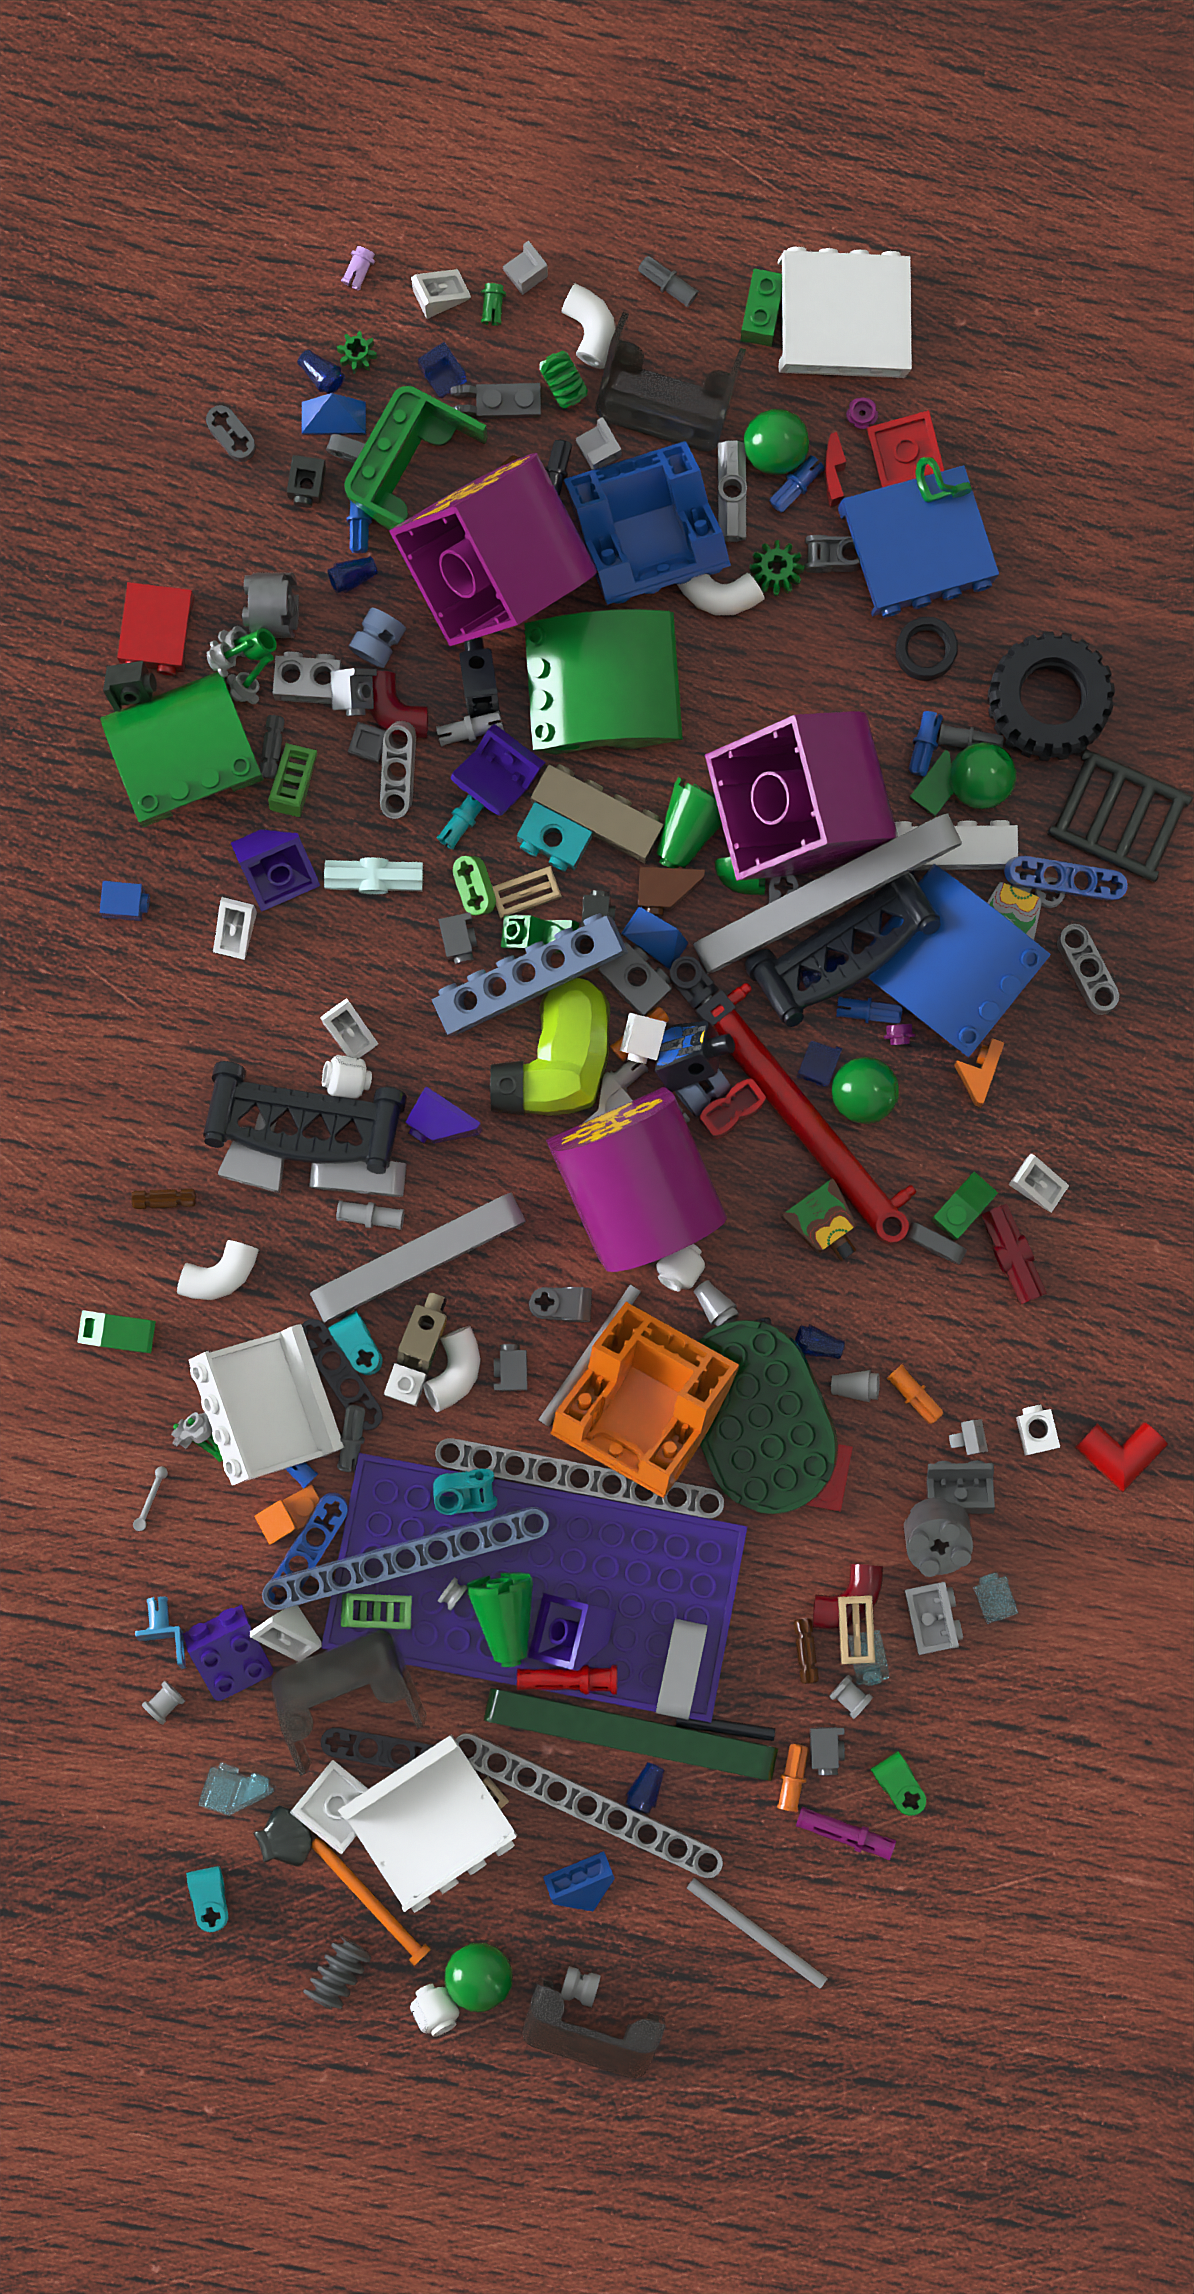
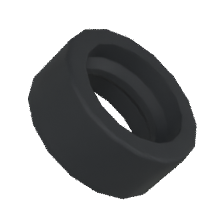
M919 617L910 621L901 630L896 642V659L900 668L908 676L919 681H932L945 675L951 669L958 653V640L953 629L945 621L936 617ZM922 630H931L937 633L945 643L943 659L932 667H922L915 664L908 654L910 638Z

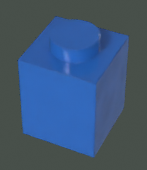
M103 881L99 913L103 918L142 921L143 913H148L150 895L145 893V888L142 884Z

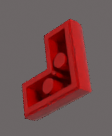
M1143 1422L1120 1445L1097 1423L1075 1448L1123 1493L1167 1447L1168 1443L1150 1425Z

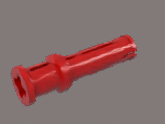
M584 1665L578 1671L518 1668L517 1690H580V1693H584V1695H589L590 1691H610L612 1695H617L618 1668L617 1665H612L611 1668H590L589 1665Z

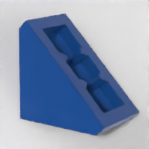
M334 393L303 401L302 435H366V401Z
M638 907L621 933L669 970L673 962L681 956L689 944L679 929L642 907Z
M604 1851L543 1876L554 1905L592 1912L615 1879Z

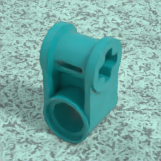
M357 1311L328 1328L337 1345L345 1353L356 1371L363 1375H373L381 1369L383 1364L382 1355ZM363 1352L369 1355L374 1354V1357L371 1358L372 1365L370 1367L364 1364L359 1365V1362L363 1360L361 1356Z
M475 1469L468 1472L440 1475L433 1483L434 1505L436 1509L444 1515L474 1511L485 1512L494 1509L498 1504L497 1497L493 1495L492 1482L495 1479L494 1472L490 1469ZM445 1492L455 1493L453 1496L449 1497L442 1495Z
M220 1866L187 1872L189 1894L193 1902L198 1926L206 1932L221 1930L227 1924L228 1909ZM210 1907L213 1908L214 1912H220L221 1918L215 1922L216 1926H212L211 1921L205 1922L204 1915L209 1913Z

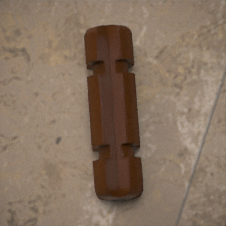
M192 1188L181 1189L180 1192H177L176 1189L150 1190V1193H146L145 1190L133 1191L131 1203L135 1209H146L147 1206H150V1208L178 1207V1205L193 1207L196 1204V1193Z
M809 1618L797 1619L794 1621L795 1634H798L796 1639L798 1662L802 1666L800 1679L804 1684L816 1683L819 1677L818 1668H815L817 1660L814 1637H811V1632H813L812 1621Z

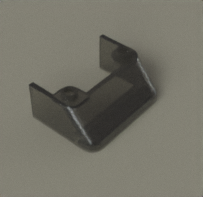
M623 312L610 342L595 409L599 418L603 417L607 423L676 444L686 441L689 448L708 452L715 449L721 438L736 391L746 349H739L731 373L721 370L713 371L707 375L703 387L642 369L644 353L641 348L633 343L623 341L629 316L628 313Z
M385 1630L373 1631L286 1666L274 1675L271 1688L280 1729L300 1776L307 1773L312 1763L302 1741L311 1733L314 1725L309 1708L370 1684L375 1697L384 1703H394L405 1698L417 1729L424 1727L427 1714L398 1644L391 1633Z

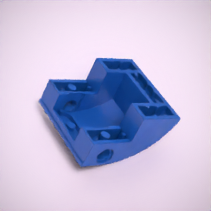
M686 441L563 479L582 541L597 569L595 577L607 605L611 603H624L630 597L643 593L653 594L662 587L674 583L685 584L694 577L703 574H716L723 568L731 566L723 532L708 503L701 470Z
M933 864L918 884L938 913L941 923L940 928L929 935L921 931L917 932L894 957L867 978L956 1049L970 1057L1051 954L974 892L939 866ZM892 915L881 929V935L886 936L893 928L900 927L904 919ZM876 937L869 944V946H872L876 942Z

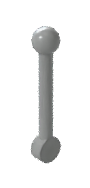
M163 1466L155 1470L156 1478L141 1515L133 1522V1527L136 1531H143L147 1526L145 1520L162 1479L168 1475L167 1469Z

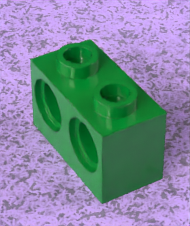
M753 269L740 341L772 347L782 297L781 273Z

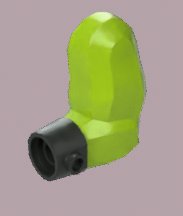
M575 978L544 993L539 1006L542 1033L539 1039L537 1059L529 1064H524V1060L491 1064L490 1101L492 1112L516 1115L532 1113L552 1116L575 1113L590 1108L595 1104L609 1055L610 1003L603 990L588 980Z

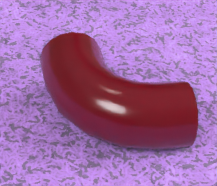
M377 671V676H372L374 709H368L376 723L388 730L396 721H406L414 727L416 738H428V706H409L402 703L396 693V673ZM394 730L392 732L394 735L407 737L406 733L402 730Z
M851 1564L849 1584L843 1593L835 1596L815 1595L813 1628H840L838 1597L872 1595L874 1607L878 1601L882 1586L883 1566ZM859 1603V1618L861 1620L866 1617L865 1603ZM846 1604L847 1627L853 1624L852 1604Z

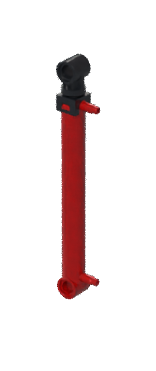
M682 956L676 959L670 969L672 986L682 994L694 1010L698 1008L696 1016L701 1021L710 1022L719 1036L725 1034L732 1036L735 1043V1051L730 1053V1055L750 1079L753 1078L768 1102L828 1176L834 1179L841 1192L875 1232L876 1237L882 1243L888 1245L900 1242L906 1236L909 1224L906 1216L898 1209L916 1194V1189L909 1185L889 1199L735 1010V1005L752 991L748 983L737 987L727 996L722 990L715 994L719 989L702 969L699 961L690 956ZM682 967H690L694 970L695 977L689 982H683L678 978L677 971ZM887 1219L896 1220L900 1225L899 1234L895 1236L887 1235L883 1230V1222Z

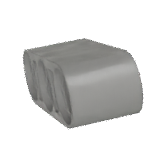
M396 721L385 732L383 738L380 807L383 814L392 819L404 816L413 801L416 731L406 721ZM394 730L405 732L408 737L407 744H396L392 739V732ZM399 762L403 764L406 768V775L403 777L393 775L390 770L391 763ZM396 794L401 796L404 800V807L402 809L393 808L388 800L390 795Z
M1080 924L1068 925L1057 939L1058 950L1088 1008L1098 1015L1108 1014L1119 1001L1118 989L1085 927ZM1069 933L1077 934L1081 938V946L1079 948L1069 947L1065 942V935ZM1083 962L1092 963L1096 968V975L1093 977L1084 976L1080 971V964ZM1097 991L1107 992L1111 997V1004L1108 1006L1099 1005L1095 1000V993Z
M390 1161V1166L386 1169L385 1173L375 1174L367 1170L365 1162L339 1164L312 1163L309 1187L321 1190L403 1197L407 1164Z
M675 1618L656 1708L657 1714L685 1720L689 1719L708 1625Z

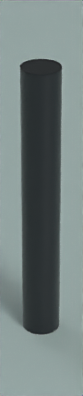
M690 1718L688 1720L676 1719L677 1727L774 1741L776 1728L713 1718L711 1722Z

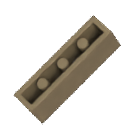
M549 764L530 798L531 804L533 805L536 802L592 831L593 837L645 864L662 833L664 824L659 822L661 818L646 809L642 813L630 807L632 802L620 795L615 794L614 797L603 793V787L592 780L586 779L584 783L573 777L575 773L563 765L558 764L555 768Z

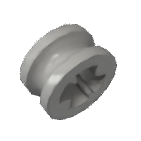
M1053 877L1045 878V881L1050 885H1054L1058 880ZM1035 889V896L1042 898L1041 906L1044 908L1057 907L1065 897V894L1057 893L1059 894L1058 899L1053 897L1051 901L1045 899L1046 894Z
M454 1577L438 1599V1602L447 1603L448 1609L451 1611L467 1590V1586H460L458 1579Z

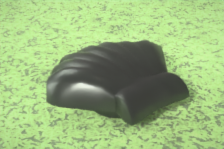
M280 1805L277 1806L270 1815L263 1830L253 1832L260 1846L264 1863L276 1859L299 1867L302 1866L312 1846L311 1832L306 1825L290 1813L292 1809Z

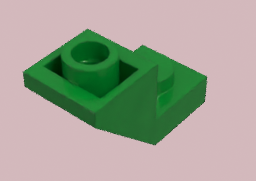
M504 915L501 948L525 951L527 947L541 941L546 945L556 940L554 935L570 927H572L573 931L579 929V922L573 920H543L531 915ZM558 950L553 953L556 955H564L561 950Z
M82 1310L77 1343L151 1353L156 1321Z

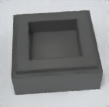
M357 722L348 754L379 764L383 753V738L386 731Z

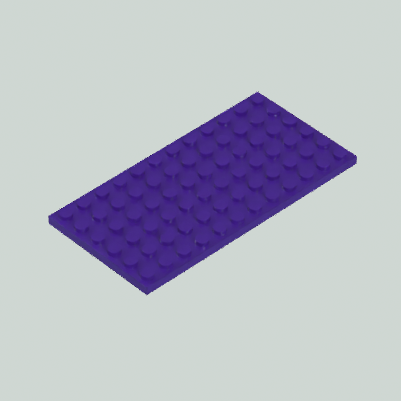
M359 1453L338 1560L528 1507H539L544 1510L548 1516L549 1527L543 1536L534 1540L332 1595L321 1648L517 1685L518 1668L571 1670L528 1658L543 1593L616 1611L609 1643L585 1665H589L590 1668H611L612 1665H617L618 1690L617 1695H612L610 1691H590L589 1695L580 1693V1690L543 1691L656 1712L671 1634L676 1618L708 1625L689 1718L706 1722L712 1721L748 1526L500 1479H494L492 1482L493 1495L498 1500V1504L494 1509L485 1512L474 1511L444 1515L434 1505L433 1483L442 1474L459 1473L458 1471ZM445 1492L442 1495L449 1497L453 1496L455 1493ZM530 1514L524 1521L525 1527L530 1531L541 1529L544 1523L542 1517L538 1514ZM498 1523L492 1530L494 1537L498 1540L509 1538L512 1532L510 1526L506 1523ZM466 1532L460 1538L462 1546L467 1549L477 1547L480 1541L478 1535L474 1532ZM439 1540L433 1541L428 1547L429 1553L436 1558L445 1556L448 1551L446 1544ZM408 1549L399 1551L396 1556L398 1563L404 1567L413 1565L416 1560L414 1553ZM371 1558L366 1561L365 1570L370 1575H379L383 1571V1564L379 1559ZM344 1567L337 1568L334 1581L338 1584L349 1583L351 1580L350 1571ZM523 1572L529 1573L530 1577L532 1576L533 1591L527 1657L521 1659L520 1665L502 1667L501 1663L494 1661L469 1598L468 1588L451 1611L448 1609L447 1603L438 1602V1599L454 1577L458 1579L460 1586H467L472 1580L490 1575V1580L501 1578L500 1573ZM342 1594L412 1596L411 1629L341 1627ZM353 1601V1620H358L359 1601ZM367 1602L366 1621H372V1602ZM381 1602L380 1621L385 1622L386 1602ZM394 1602L393 1622H399L400 1603Z

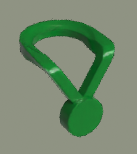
M931 457L919 459L916 466V480L924 501L933 502L950 495L953 498H958L972 491L969 482L956 486L944 484L937 462ZM927 464L932 467L936 482L943 492L934 495L930 493L924 477V470Z

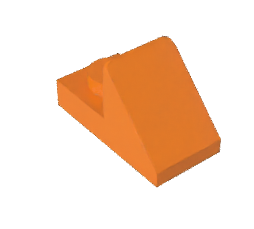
M993 1038L988 1046L983 1044L981 1046L976 1063L981 1064V1068L960 1061H956L954 1064L973 1104L980 1108L984 1104L1004 1046V1042Z
M311 1484L256 1514L254 1517L269 1545L303 1528L320 1498Z

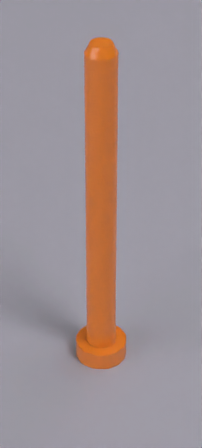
M317 1837L312 1842L313 1850L410 1953L412 1957L409 1961L415 1966L431 1949L426 1944L422 1947L321 1838Z

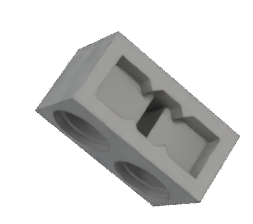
M284 652V656H276L273 683L274 699L276 701L332 704L331 682L326 685H320L316 683L315 678L323 671L331 673V671L342 670L341 661L335 660V656L330 654H317L316 658H304L303 654L299 652ZM295 669L300 672V677L296 682L288 683L283 680L285 672Z

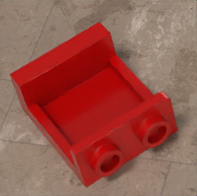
M127 582L117 656L120 664L143 661L147 668L157 669L158 674L175 676L176 672L185 671L184 655L190 610H193L195 598L192 590Z

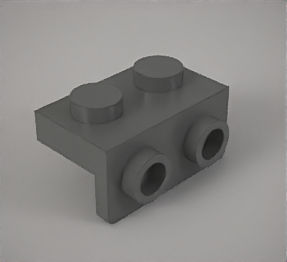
M978 1460L968 1463L939 1461L935 1464H928L926 1476L927 1499L934 1497L945 1498L946 1502L961 1505L967 1514H994V1464Z

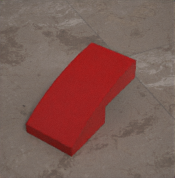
M837 432L830 434L825 457V487L830 508L839 505L844 498L837 472L845 470L846 459Z

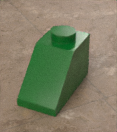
M973 1172L935 1214L931 1221L955 1242L994 1199L998 1192L976 1172Z

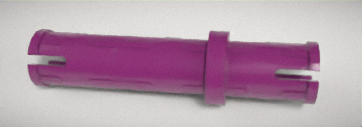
M803 1806L795 1826L855 1848L854 1851L861 1853V1850L889 1861L896 1844V1840L868 1831V1827L862 1826L860 1828Z

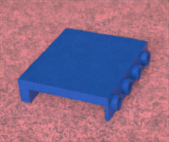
M964 465L941 471L944 484L956 486L965 482L970 483ZM934 474L924 476L932 495L943 492L939 488ZM912 479L843 498L838 506L841 520H847L874 605L871 611L872 616L882 614L883 618L899 614L901 608L911 605L913 609L923 608L932 603L931 600L943 597L944 601L952 600L961 596L962 591L972 588L974 592L984 591L991 588L992 583L999 576L973 491L958 498H953L950 495L933 502H926L922 498L917 480Z

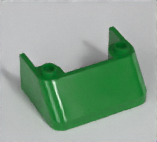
M403 386L398 388L392 395L345 480L344 487L347 497L388 530L407 520L408 510L404 501L393 495L392 492L421 440L433 446H442L447 444L452 439L455 431L458 430L485 444L488 439L486 425L415 387Z

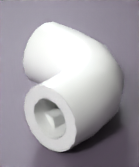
M575 283L568 293L561 313L577 320L584 328L585 334L576 352L577 357L592 367L603 369L612 354L616 340L614 317L602 299L590 290Z
M748 572L729 584L715 582L709 574L694 577L685 584H677L682 593L698 609L713 615H736L754 607L765 599L757 582Z
M228 1240L223 1257L215 1266L206 1268L185 1263L179 1279L177 1294L204 1300H214L230 1295L245 1283L255 1264L259 1249Z
M471 1326L460 1328L440 1338L447 1353V1368L441 1375L423 1384L426 1398L436 1412L454 1405L466 1396L478 1378L481 1358L477 1340Z

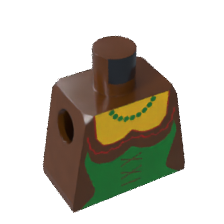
M833 1178L781 1216L783 1221L817 1254H820L830 1246L839 1260L843 1261L857 1251L846 1236L857 1225Z

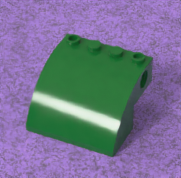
M643 609L604 610L561 615L524 623L533 751L559 755L606 745L631 750L683 740L674 612Z
M219 672L154 696L152 701L136 703L121 709V711H116L100 718L116 766L142 828L173 816L172 810L230 787L235 792L264 780L224 678Z

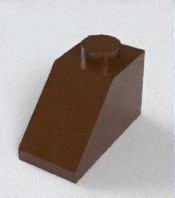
M640 867L638 907H642L657 917L663 916L664 912L673 910L704 882L705 870Z

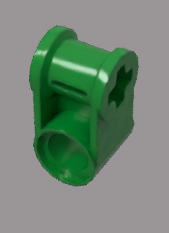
M899 1751L870 1769L884 1792L889 1795L901 1813L915 1816L924 1810L926 1796ZM906 1792L919 1796V1799L916 1800V1805L918 1806L916 1809L913 1810L910 1806L903 1807L902 1803L906 1800L904 1796Z

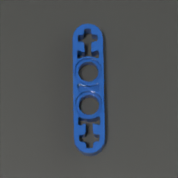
M1030 856L1014 857L1006 863L1004 868L1007 881L1012 885L1106 901L1119 899L1127 891L1125 876L1115 870ZM1022 864L1023 869H1036L1034 875L1029 874L1020 877V874L1015 872V867ZM1047 867H1053L1058 873V880L1054 885L1048 884L1044 879V872ZM1079 871L1086 874L1088 878L1087 887L1083 890L1078 889L1074 884V877ZM1111 879L1112 883L1117 885L1116 890L1111 892L1108 887H1096L1098 881L1105 882Z
M328 1493L320 1499L272 1579L281 1576L282 1572H285L286 1575L294 1573L289 1567V1562L295 1556H303L307 1559V1569L317 1565L348 1513L347 1501L341 1494ZM334 1501H338L339 1510L342 1512L340 1514L333 1513L330 1517L328 1524L334 1525L332 1529L324 1522L315 1520L317 1516L322 1520L326 1516L327 1507L324 1506L326 1503L333 1504ZM312 1528H319L325 1533V1540L319 1545H313L307 1541L306 1534ZM309 1576L301 1580V1587L304 1586ZM272 1586L269 1589L270 1598L275 1602L284 1601L287 1597L282 1596L280 1600L276 1599V1591L273 1589L274 1587L281 1588L282 1586Z

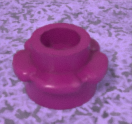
M856 398L850 402V409L847 410L846 416L850 423L855 424L856 428L866 429L870 424H874L877 421L878 411H876V404L871 399ZM864 411L865 415L861 416L859 412Z
M912 1024L886 1026L887 1035L883 1037L884 1039H890L891 1045L910 1044V1037H915L916 1034H913Z

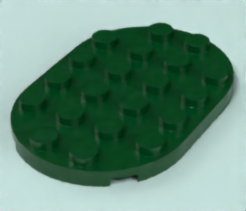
M739 1320L712 1329L698 1342L739 1364L738 1371L727 1396L700 1444L716 1482L733 1501L756 1510V1512L777 1514L789 1512L806 1505L823 1491L833 1475L838 1457V1439L833 1421L803 1351L787 1333L761 1321Z

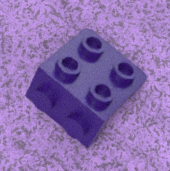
M493 724L487 730L475 752L454 770L451 780L460 789L483 804L489 811L501 816L530 789L545 762L496 724Z
M242 1604L235 1608L226 1609L219 1616L205 1623H198L192 1626L189 1631L183 1633L188 1653L216 1701L230 1697L273 1674V1667L258 1641L250 1637L252 1627Z

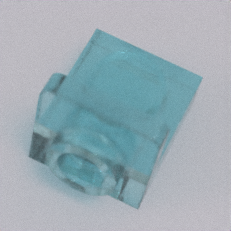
M994 1572L978 1578L980 1584L973 1586L986 1624L1018 1613L1008 1585L1007 1576L999 1577L998 1573Z
M880 1630L874 1631L875 1663L853 1664L857 1685L873 1686L889 1678L888 1664ZM865 1632L860 1633L861 1656H867ZM853 1635L848 1636V1644L851 1657H854Z

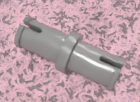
M499 710L471 718L470 715L465 716L462 721L436 726L438 735L452 733V735L439 738L441 747L467 739L470 742L476 741V737L485 735L487 730L493 725H489V722L501 720ZM502 722L495 723L504 731Z
M339 1200L336 1221L365 1224L366 1228H373V1225L402 1230L405 1212L404 1209L378 1207L373 1202H368V1205Z

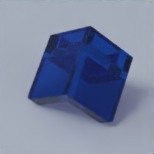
M445 342L418 358L420 371L439 398L449 394L451 387L461 386L467 382L465 371Z
M811 1041L797 1077L828 1088L842 1048L836 1046L834 1049Z

